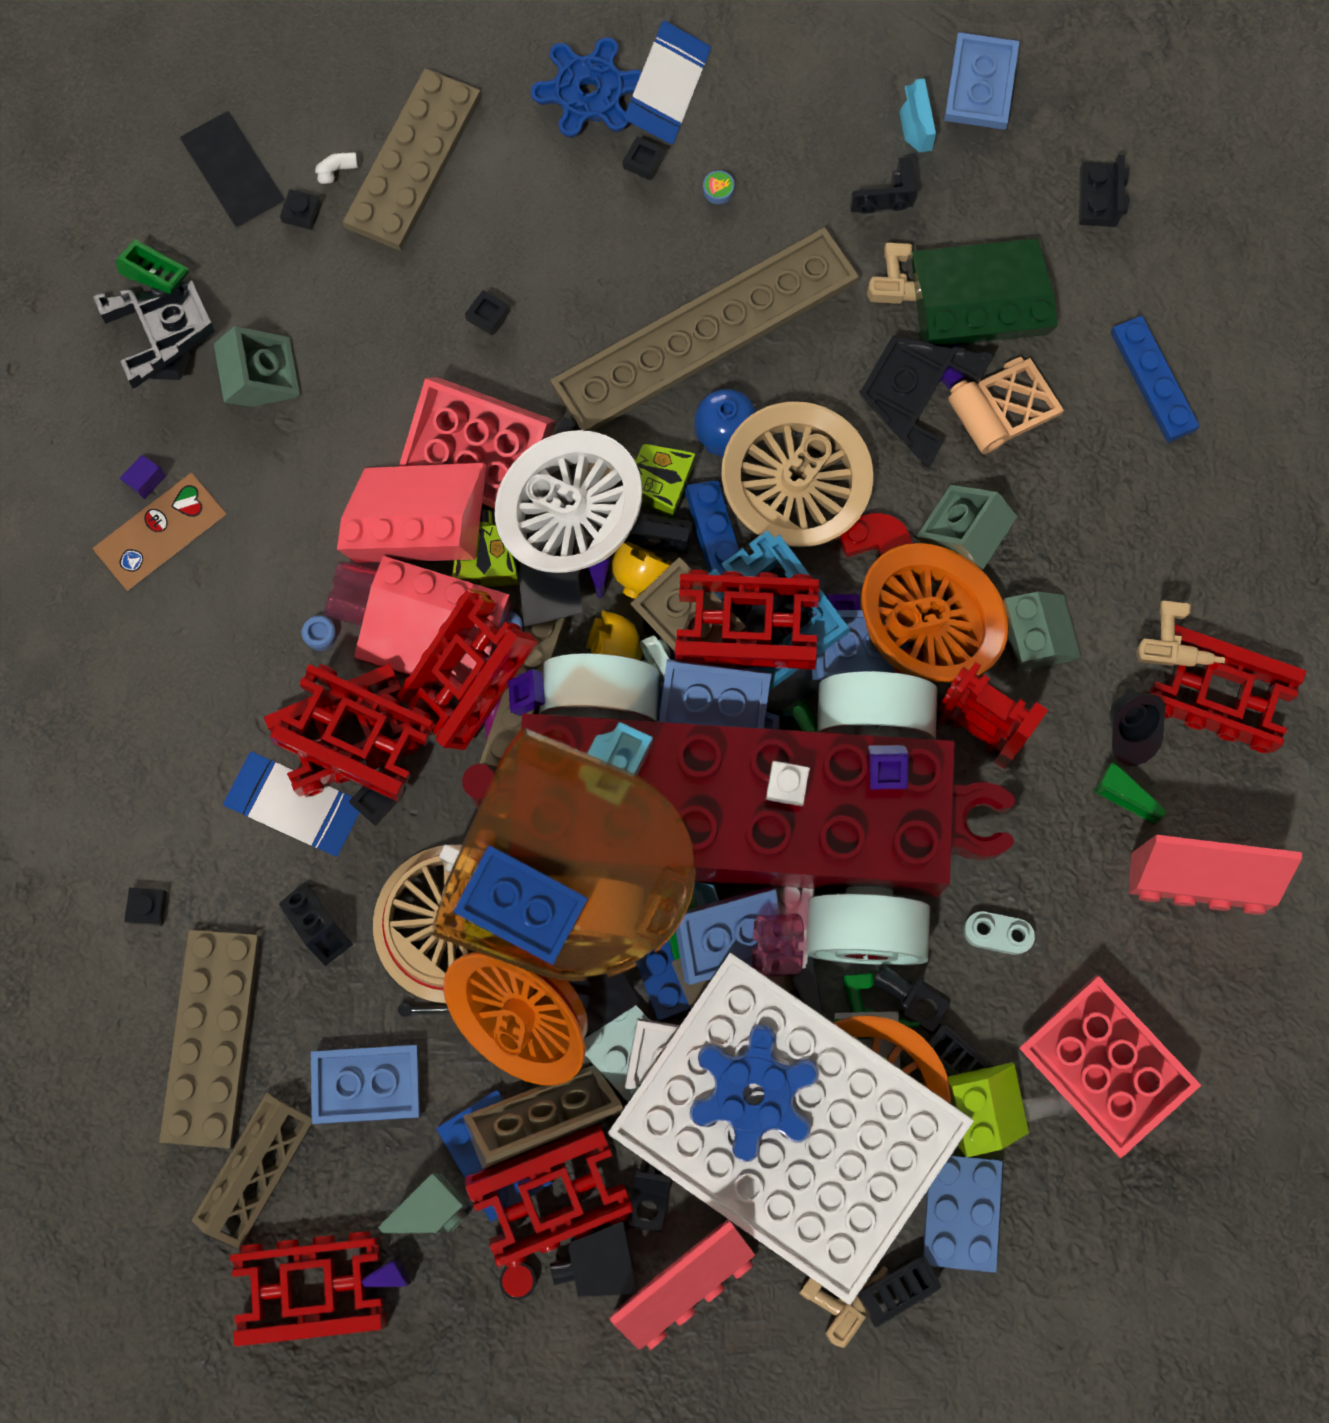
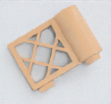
M1020 356L1005 363L1003 366L1005 370L980 381L979 384L976 382L968 383L967 380H964L950 390L951 395L948 401L981 454L992 452L1006 441L1063 413L1064 409L1031 358L1024 361ZM1026 370L1033 381L1031 388L1014 383L1016 374ZM993 385L1006 388L1005 400L992 397L987 388ZM1012 391L1029 396L1026 407L1009 402ZM1037 398L1046 401L1051 410L1042 413L1031 409L1033 399ZM1007 410L1024 415L1022 424L1012 428L1005 417Z

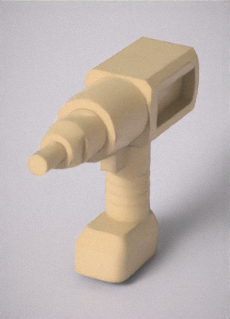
M885 244L884 258L886 259L888 277L872 276L867 289V297L870 302L901 304L902 301H916L914 282L907 281V274H900L899 261L906 262L911 258V244Z
M1172 601L1160 602L1161 640L1144 638L1136 650L1138 662L1168 666L1210 665L1214 662L1225 663V657H1218L1207 651H1199L1197 647L1181 645L1182 636L1175 635L1174 621L1175 618L1184 619L1188 616L1191 604Z
M882 1266L877 1275H872L861 1290L883 1277L888 1269ZM810 1277L799 1294L836 1316L825 1332V1335L833 1345L845 1348L865 1320L867 1313L858 1296L849 1305L839 1298L837 1300L821 1290L822 1285Z

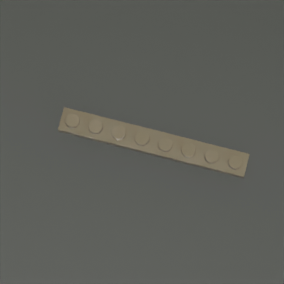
M585 535L587 545L589 548L591 545V537ZM576 536L574 541L575 555L580 554ZM583 569L577 570V571H578V579H580V576H581V573H582V570H583ZM567 617L525 628L524 632L530 633L538 643L515 677L531 669L540 671L543 675L544 663L554 657ZM507 687L502 695L480 759V764H486L491 770L504 774L516 771L522 715L510 713L509 687ZM536 709L527 712V714H535Z

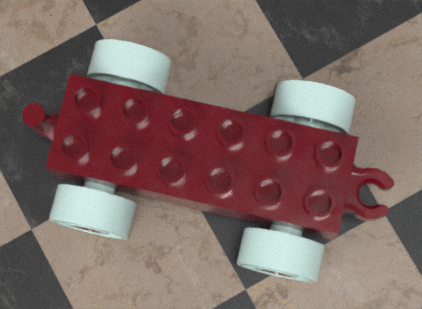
M569 654L548 659L544 663L543 687L545 704L540 706V713H522L517 771L496 778L489 766L481 763L472 765L464 772L462 786L466 794L471 797L476 808L485 813L494 812L513 822L510 857L537 871L562 872V875L546 876L588 898L564 944L615 947L633 946L641 943L645 888L635 883L610 879L609 875L846 891V894L822 895L808 900L806 955L827 961L867 965H913L928 962L930 906L917 900L893 897V894L939 897L950 885L951 855H960L963 858L973 860L995 859L1007 852L1014 844V838L1009 833L1000 832L988 837H981L971 832L967 824V816L972 808L983 805L990 807L996 812L1004 813L1009 811L1014 805L1015 797L1002 786L989 782H976L967 786L953 784L955 741L936 740L937 687L928 680L899 673L850 672L823 679L819 683L817 732L657 722L661 673L656 667L643 661L615 655ZM619 722L653 737L647 757L621 806L587 790V781L579 771L596 735L614 731ZM869 746H905L908 752L907 789H870ZM773 761L809 767L803 806L766 800Z

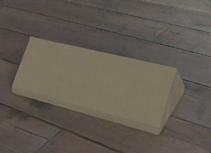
M595 1065L580 1070L573 1079L566 1083L551 1086L541 1085L463 1117L482 1170L593 1124L611 1119L618 1115L623 1108L602 1073Z

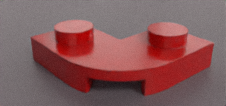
M883 513L861 516L847 532L839 536L846 558L877 549L879 556L895 547L913 544L906 527L895 517Z

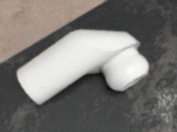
M357 152L331 154L317 164L315 173H318V182L321 184L332 183L335 179L333 171L358 168Z

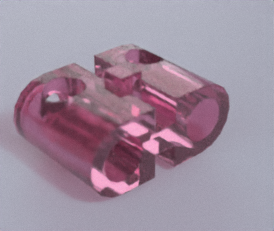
M340 561L332 582L334 584L333 590L329 592L326 602L325 616L362 626L371 585L377 570Z
M798 913L757 916L753 926V940L758 941V948L752 949V967L766 977L798 975L803 965V951L798 949V942H804V922L802 917Z

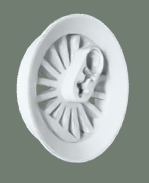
M583 430L567 431L549 436L537 442L522 453L511 465L498 489L495 502V522L503 544L521 563L543 572H573L604 561L618 550L626 540L639 515L643 494L639 469L632 456L620 443L597 432ZM595 463V465L593 466L592 470L586 478L588 464ZM577 464L574 483H572L569 465ZM607 468L612 469L609 474L601 479ZM560 469L563 481L552 477L551 474ZM622 480L623 486L611 489L614 485H616L619 481ZM525 514L539 515L534 518L525 520ZM590 522L601 526L599 532L596 531ZM583 526L594 538L589 548ZM540 529L529 539L527 538V533ZM576 536L580 554L572 555ZM548 540L542 552L537 550L538 547ZM562 543L560 556H554Z

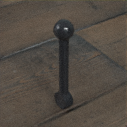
M404 1002L398 1007V1013L403 1017H408L412 1013L449 1012L447 1005L411 1006L409 1003Z

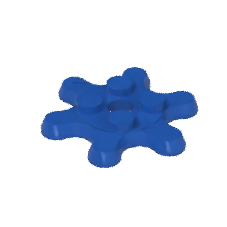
M605 37L598 40L594 51L587 56L576 55L570 46L564 43L553 45L549 51L551 61L558 67V75L551 81L536 82L531 88L532 99L537 104H557L564 110L558 125L561 133L567 138L576 137L581 131L582 125L588 120L595 122L603 121L613 132L623 131L628 124V121L624 120L626 112L619 106V100L625 95L634 93L642 72L639 70L623 72L615 68L613 60L618 53V44L612 38ZM587 84H592L598 90H595L593 93H587L585 96L581 88Z
M767 1025L755 1026L750 1031L748 1048L740 1056H730L714 1044L705 1045L698 1054L699 1065L713 1076L715 1088L710 1096L698 1099L692 1104L689 1112L690 1118L693 1123L701 1127L709 1126L717 1121L730 1124L735 1133L732 1152L742 1162H750L758 1156L760 1139L768 1131H780L788 1140L797 1143L805 1141L811 1132L809 1121L796 1111L793 1099L799 1090L811 1087L816 1083L819 1077L818 1068L815 1063L806 1059L792 1065H783L778 1062L773 1053L776 1035L773 1029ZM758 1084L763 1088L765 1096L760 1103L751 1104L746 1101L743 1091L747 1085Z

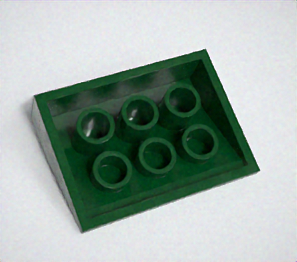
M1038 238L912 251L910 253L922 342L933 343L935 346H950L957 343L969 344L1044 336L1058 327L1054 293Z

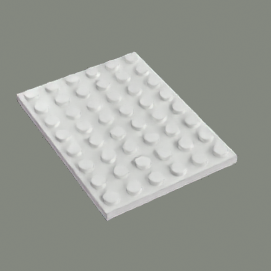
M730 952L608 1134L851 1305L974 1120ZM767 1025L773 1029L776 1035L773 1053L778 1062L783 1065H792L806 1059L815 1063L818 1068L819 1077L816 1083L811 1087L799 1090L793 1099L796 1111L809 1121L811 1132L805 1141L797 1143L788 1140L780 1131H768L760 1139L758 1156L750 1162H742L732 1152L735 1133L730 1124L717 1121L709 1126L701 1127L693 1123L690 1118L689 1112L692 1104L698 1099L710 1096L715 1088L713 1076L699 1065L698 1054L705 1045L714 1044L730 1056H740L748 1048L750 1031L755 1026ZM749 1084L743 1091L744 1098L751 1104L760 1103L765 1096L763 1088L758 1084Z

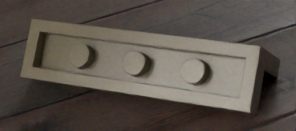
M266 1092L191 1221L205 1234L239 1249L312 1124V1118ZM288 1115L300 1120L292 1134L282 1137L280 1128ZM277 1148L279 1158L275 1165L263 1170L262 1159L266 1152ZM258 1181L260 1190L257 1196L244 1202L243 1192L246 1186ZM240 1214L241 1223L233 1236L221 1231L229 1217Z

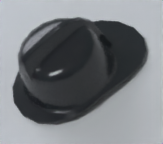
M1126 688L1124 695L1113 703L1110 709V721L1113 727L1112 748L1113 754L1119 762L1127 766H1137L1146 763L1158 752L1163 740L1165 704L1160 697L1154 694L1136 692L1132 688Z

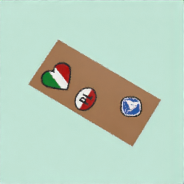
M191 472L92 549L126 591H128L227 514Z

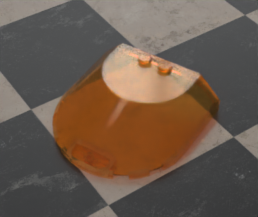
M523 727L505 749L449 873L432 927L433 936L553 979L585 981L586 976L607 973V976L610 977L637 966L636 961L652 950L657 952L671 938L686 914L695 883L693 846L689 833L671 802L656 787L643 778ZM488 845L588 898L553 965L453 913L458 900Z

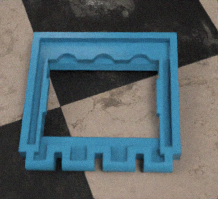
M768 530L749 543L755 553L749 556L742 548L722 563L726 571L740 572L743 576L757 577V574L768 573L779 564L786 571L785 576L787 578H792L796 574L809 575L779 534L774 538ZM716 568L709 573V575H721ZM820 588L818 608L812 607L817 615L800 628L801 635H817L816 656L851 632ZM714 592L724 603V592ZM793 632L786 636L778 645L792 646ZM767 667L745 668L771 672L769 691L799 670Z

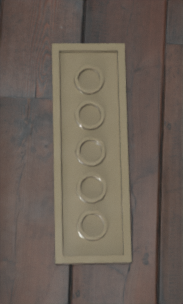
M424 68L343 220L345 229L399 251L402 250L482 98L479 89Z
M200 930L188 931L159 1143L233 1149L261 938L259 935Z

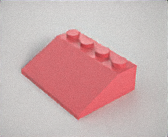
M439 377L425 378L399 466L485 463L486 473L482 504L495 509L498 489L506 472L528 448L552 436L556 421Z
M468 463L364 468L341 517L337 550L355 563L381 562L383 556L399 561L476 560L486 464Z
M383 556L371 585L354 658L379 667L390 663L395 672L410 676L420 661L423 652L428 649L438 634L440 626L447 620L457 605L458 599L467 589L487 592L492 597L491 600L496 603V606L488 616V619L499 629L504 622L509 621V614L513 610L510 595ZM474 624L468 635L475 640L480 629ZM490 641L484 651L491 657L498 645ZM465 651L452 670V673L464 683L477 663ZM439 679L435 683L436 685L444 686Z
M1155 835L1131 853L1128 894L1139 895V900L1146 902H1160V898L1174 899V904L1179 906H1195V902L1209 903V909L1227 911L1233 906L1244 908V913L1264 915L1266 911L1278 906L1302 860V852Z
M1097 975L1076 992L1019 1047L1120 1159L1201 1086Z
M726 1219L642 1287L638 1293L631 1296L615 1309L610 1320L638 1350L642 1349L645 1345L651 1350L667 1337L664 1330L673 1322L681 1326L696 1313L693 1306L701 1299L705 1298L709 1303L725 1289L721 1284L732 1274L738 1279L754 1265L750 1259L755 1254L733 1224Z

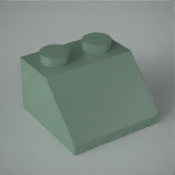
M234 326L214 343L223 401L225 403L253 407L297 398L300 395L290 337Z
M950 485L916 537L925 544L950 549L962 555L980 569H984L1016 520L1017 515L998 492Z
M1037 591L1004 599L1003 605L1008 618L1007 644L1015 673L1081 659L1064 595Z
M432 1173L378 1228L383 1233H438L445 1230L448 1232L454 1231L469 1216L465 1210L471 1204L441 1173Z

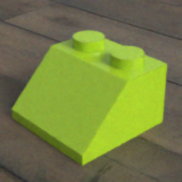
M1013 1062L947 1077L950 1086L951 1104L974 1120L958 1144V1147L966 1157L1002 1150L1029 1134L1016 1068Z

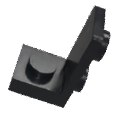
M912 157L899 158L897 170L892 171L891 175L892 188L853 191L850 202L851 212L870 214L876 210L891 209L893 211H902L908 207H913L916 184Z
M307 884L300 886L279 903L280 908L304 944L324 966H327L353 945L348 936L329 916Z

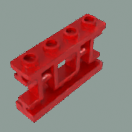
M690 570L688 574H680V602H696L694 630L677 629V641L675 643L676 660L722 666L815 670L817 635L800 634L801 607L818 608L820 580L813 579L812 576L807 574H796L792 578H778V575L774 573H759L757 577L743 576L742 573L736 571H727L722 575H709L704 570ZM704 592H724V610H705ZM773 594L794 595V613L773 612ZM731 605H766L764 633L730 631ZM703 623L723 624L722 643L702 642ZM772 626L793 627L792 646L771 645Z
M470 588L460 596L457 605L447 620L440 626L438 634L428 649L423 652L420 661L411 675L406 678L403 687L397 694V698L401 702L409 703L408 707L410 709L415 707L426 711L430 706L440 717L432 730L435 736H437L435 740L443 748L465 750L507 689L508 681L515 677L538 643L530 633L522 632L518 624L504 622L500 629L497 628L488 619V616L496 606V603L491 600L492 597L487 592ZM474 624L480 629L475 640L468 635ZM490 641L498 645L491 657L484 651ZM466 651L477 664L465 682L462 683L452 673V670ZM438 679L444 684L439 694L432 689ZM455 695L461 701L453 711L448 703Z
M1175 624V635L1182 636L1181 645L1197 647L1199 651H1207L1215 656L1225 657V663L1214 662L1210 665H1204L1201 676L1185 671L1186 666L1176 665L1169 686L1155 682L1150 687L1149 693L1160 697L1164 702L1165 718L1174 717L1185 721L1184 724L1187 727L1195 730H1204L1205 728L1216 732L1219 738L1226 741L1236 742L1238 740L1250 744V748L1259 753L1268 754L1281 748L1285 740L1283 736L1286 734L1287 728L1271 722L1278 698L1291 702L1297 697L1298 687L1303 683L1307 670ZM1212 675L1241 684L1234 709L1205 699ZM1255 679L1272 684L1266 699L1250 694ZM1180 684L1197 689L1192 705L1174 699L1177 696ZM1246 707L1262 712L1257 729L1239 723L1243 719Z
M975 661L970 670L963 666L951 683V687L937 711L942 713L937 723L943 726L950 719L954 722L952 726L956 729L962 726L988 744L986 747L988 751L992 752L993 749L999 754L993 762L1005 769L1029 739L1048 709L1037 701L1031 710L1024 707L1026 702L1021 699L1018 703L1014 702L989 685V677L983 675L981 678L977 675L981 665Z
M390 663L353 678L369 687L368 691L378 696L381 693H386L395 698L401 690L399 680ZM328 689L325 690L326 694L319 706L335 713L343 696L355 702L356 700ZM311 697L264 716L263 718L270 732L272 733L276 724H280L283 714L299 721ZM348 710L343 720L357 714ZM379 711V713L387 716L388 722L396 736L394 741L398 742L406 725L414 728L406 723L399 725L395 718ZM357 715L366 739L352 746L362 750L376 723ZM313 718L312 721L315 722L320 737L312 741L332 750V747L323 744L321 740L328 725ZM293 729L290 730V731H292V732H294V733L299 734V732H297V731H295V730H293ZM410 739L401 757L415 753L422 744ZM375 747L367 764L356 758H353V760L375 770L386 765L387 759H389L391 754ZM300 756L302 767L287 773L292 783L293 791L299 797L304 795L306 798L320 794L324 791V786L337 782V784H342L350 781L328 769L315 773L311 762Z
M308 664L305 670L306 675L304 678L302 677L299 684L301 689L313 695L299 721L286 714L282 715L280 724L275 725L270 735L273 744L399 802L404 792V786L410 778V772L396 765L410 739L426 746L434 728V722L430 720L431 716L419 708L413 707L410 711L400 706L399 700L386 693H381L380 696L368 691L369 687L356 679L351 678L349 682L337 677L338 673L326 665L319 664L317 668ZM321 685L356 700V702L343 696L335 713L319 706L326 694L325 688ZM348 710L376 723L362 750L334 737ZM377 711L414 728L406 725L398 742L381 735L388 722V718ZM313 718L323 722L328 726L321 740L323 744L332 747V750L290 730L293 729L305 734ZM375 747L390 753L391 755L384 769L386 773L394 776L395 779L353 760V758L367 764Z
M600 1122L465 1177V1188L470 1200L473 1202L475 1211L477 1212L493 1205L504 1233L489 1239V1247L491 1252H493L497 1267L505 1264L506 1267L516 1266L524 1262L529 1254L539 1250L541 1253L550 1252L559 1247L560 1242L573 1236L575 1239L586 1237L594 1231V1227L606 1222L608 1225L617 1224L628 1217V1213L633 1211L624 1184L606 1190L596 1162L612 1156ZM585 1154L591 1173L571 1180L565 1161ZM562 1177L572 1205L539 1218L529 1190ZM517 1182L523 1201L504 1208L497 1189ZM597 1186L603 1205L583 1213V1208L577 1194ZM529 1214L536 1233L516 1241L510 1222Z
M371 1231L349 1233V1241L335 1242V1236L330 1235L313 1237V1245L299 1246L298 1239L276 1242L277 1249L264 1251L262 1243L240 1246V1253L230 1255V1262H233L232 1277L250 1275L252 1312L234 1315V1323H236L237 1328L236 1331H233L234 1347L367 1332L386 1328L387 1315L384 1312V1297L366 1299L365 1287L362 1284L364 1279L363 1262L381 1260V1252L379 1250V1245H381L380 1237L371 1238ZM360 1247L367 1248V1254L352 1256L353 1275L335 1277L334 1258L319 1259V1252ZM294 1255V1262L279 1264L280 1283L263 1285L262 1266L247 1267V1260ZM323 1267L326 1304L294 1308L291 1270ZM354 1290L355 1309L371 1307V1314L323 1319V1313L337 1311L336 1292ZM281 1298L282 1318L298 1317V1322L250 1327V1321L265 1319L264 1300Z

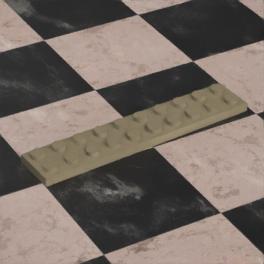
M824 227L550 380L551 386L578 429L593 432L858 283L859 276Z

